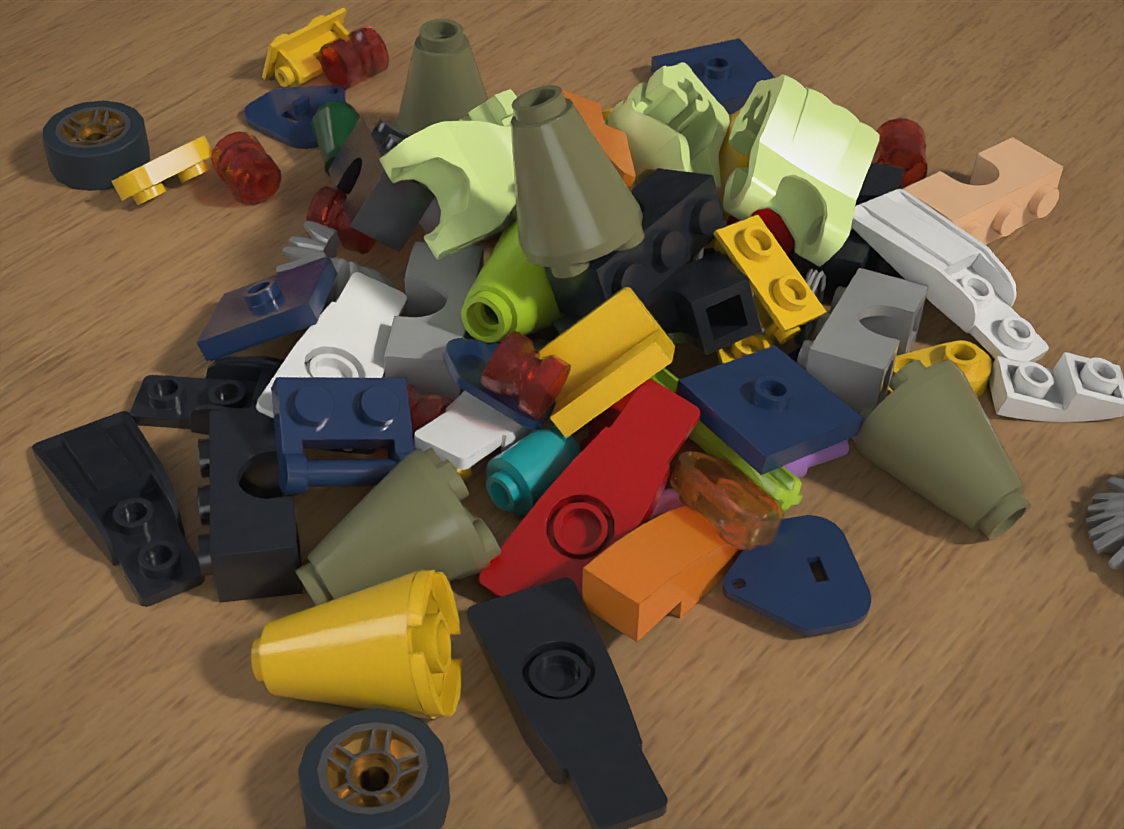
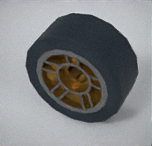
M104 100L83 102L58 112L43 127L42 140L50 172L58 182L71 188L89 191L110 189L114 187L111 181L150 162V149L144 118L135 108L123 103Z
M374 708L348 713L324 726L305 747L298 769L307 829H441L445 823L450 802L448 764L443 743L426 723L405 712Z

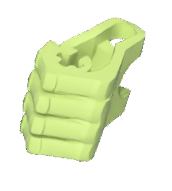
M679 63L669 67L665 65L658 69L650 77L648 83L643 82L636 86L628 95L627 100L617 104L611 110L609 119L604 121L605 125L626 133L636 175L631 189L658 168L710 174L714 176L717 191L721 187L718 153L727 133L730 118L725 108L714 98L686 63Z
M781 74L776 78L761 80L757 82L745 105L736 117L728 143L739 153L746 156L750 152L749 168L737 167L728 177L724 192L723 210L741 221L750 218L756 210L769 208L781 216L795 239V253L820 267L843 246L850 234L856 200L879 143L880 135L870 126L860 122L846 108L832 103L822 93L814 89L804 88L799 82L787 75Z
M511 89L492 96L483 104L469 111L468 115L461 117L458 121L436 123L407 137L379 158L393 183L414 179L425 184L436 196L441 210L440 222L431 233L424 236V240L436 260L444 259L504 231L517 220L510 123L515 115L512 109V102L517 97Z

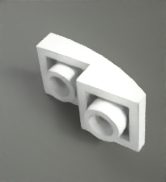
M1064 352L1053 369L1045 368L1031 361L1021 362L997 356L992 363L989 386L997 415L1043 422H1087L1124 416V377L1119 365L1112 364L1105 359L1097 357L1087 358Z

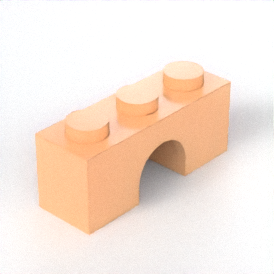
M1012 137L977 154L970 185L956 181L939 171L902 190L909 192L978 241L987 245L1003 236L1010 235L1016 229L1038 218L1047 216L1053 210L1059 199V190L1057 188L1063 166Z

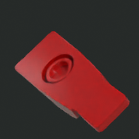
M648 379L642 383L610 428L606 426L588 444L520 522L501 546V554L490 560V566L483 569L480 573L479 582L481 586L497 597H502L567 577L574 581L582 598L583 568L612 544L649 521L666 486L670 472L669 463L700 420L699 408L654 380Z

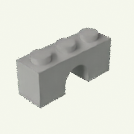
M414 241L404 277L405 295L407 296V317L394 316L384 352L385 378H406L409 404L448 407L464 392L455 383L443 359V351L447 343L452 339L465 338L476 340L466 331L462 323L461 309L470 288L484 266L483 246L471 245L444 259L436 260L426 242Z
M859 268L847 288L842 286L837 288L830 313L819 317L813 341L806 339L803 342L796 363L858 414L871 406L877 407L888 394L896 356L909 353L917 337L928 286Z

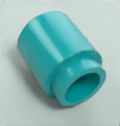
M558 427L533 431L488 462L486 466V489L489 497L500 509L510 511L517 516H526L546 490L581 453L579 445L571 435L566 438Z

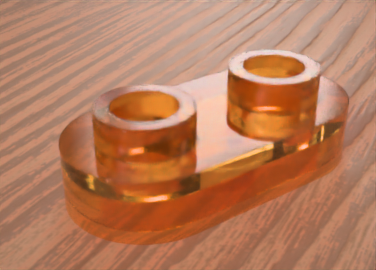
M687 451L680 454L670 483L673 489L679 493L678 498L685 506L700 512L718 529L719 537L736 548L753 550L757 546L770 545L774 542L784 518V511L773 499L734 466L718 457L696 451Z

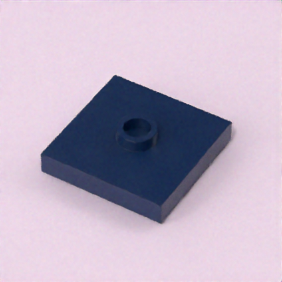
M740 38L652 56L651 72L653 74L665 65L669 67L679 63H686L714 98L725 108L728 115L735 113L745 105L757 82L775 78Z
M323 257L223 294L197 341V345L205 360L214 361L317 324L338 274L330 257Z
M775 345L679 379L675 393L697 406L700 410V421L760 475L857 436L863 419L861 415Z

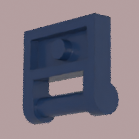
M276 377L271 387L279 483L283 495H304L307 488L376 486L406 455L415 450L406 378ZM303 449H388L389 459L307 460L305 454H303Z

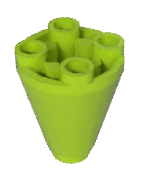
M517 220L505 229L470 288L461 309V319L466 331L474 339L485 343L508 341L553 328L551 322L568 316V314L560 313L545 268L526 260L518 239Z

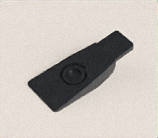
M268 356L224 357L215 360L208 366L206 378L148 375L142 381L130 412L131 416L138 426L191 429V432L209 435V411L256 407L259 397L284 360ZM315 449L364 455L373 454L376 449H353L351 451L343 449Z
M118 412L42 440L32 446L34 456L69 511L111 564L119 566L141 606L149 607L198 587L205 582V576L201 575L199 561L185 539L178 504L164 467L129 412Z
M564 577L470 606L467 610L468 622L524 741L545 773L554 783L563 784L566 778H568L592 829H628L665 815L668 802L667 796L642 752L643 742L629 702L610 655L574 581Z

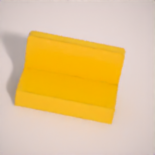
M624 287L529 358L527 366L556 402L550 419L567 438L669 365L673 359L675 345L634 291L629 287Z

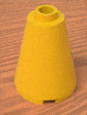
M421 569L270 621L265 625L261 637L256 638L252 645L251 664L254 676L259 682H264L268 691L275 696L367 710L379 708L401 711L413 717L433 720L438 717L452 716L456 712L460 699L463 676V658L451 659L450 635L461 634L453 591L443 572H435V569Z

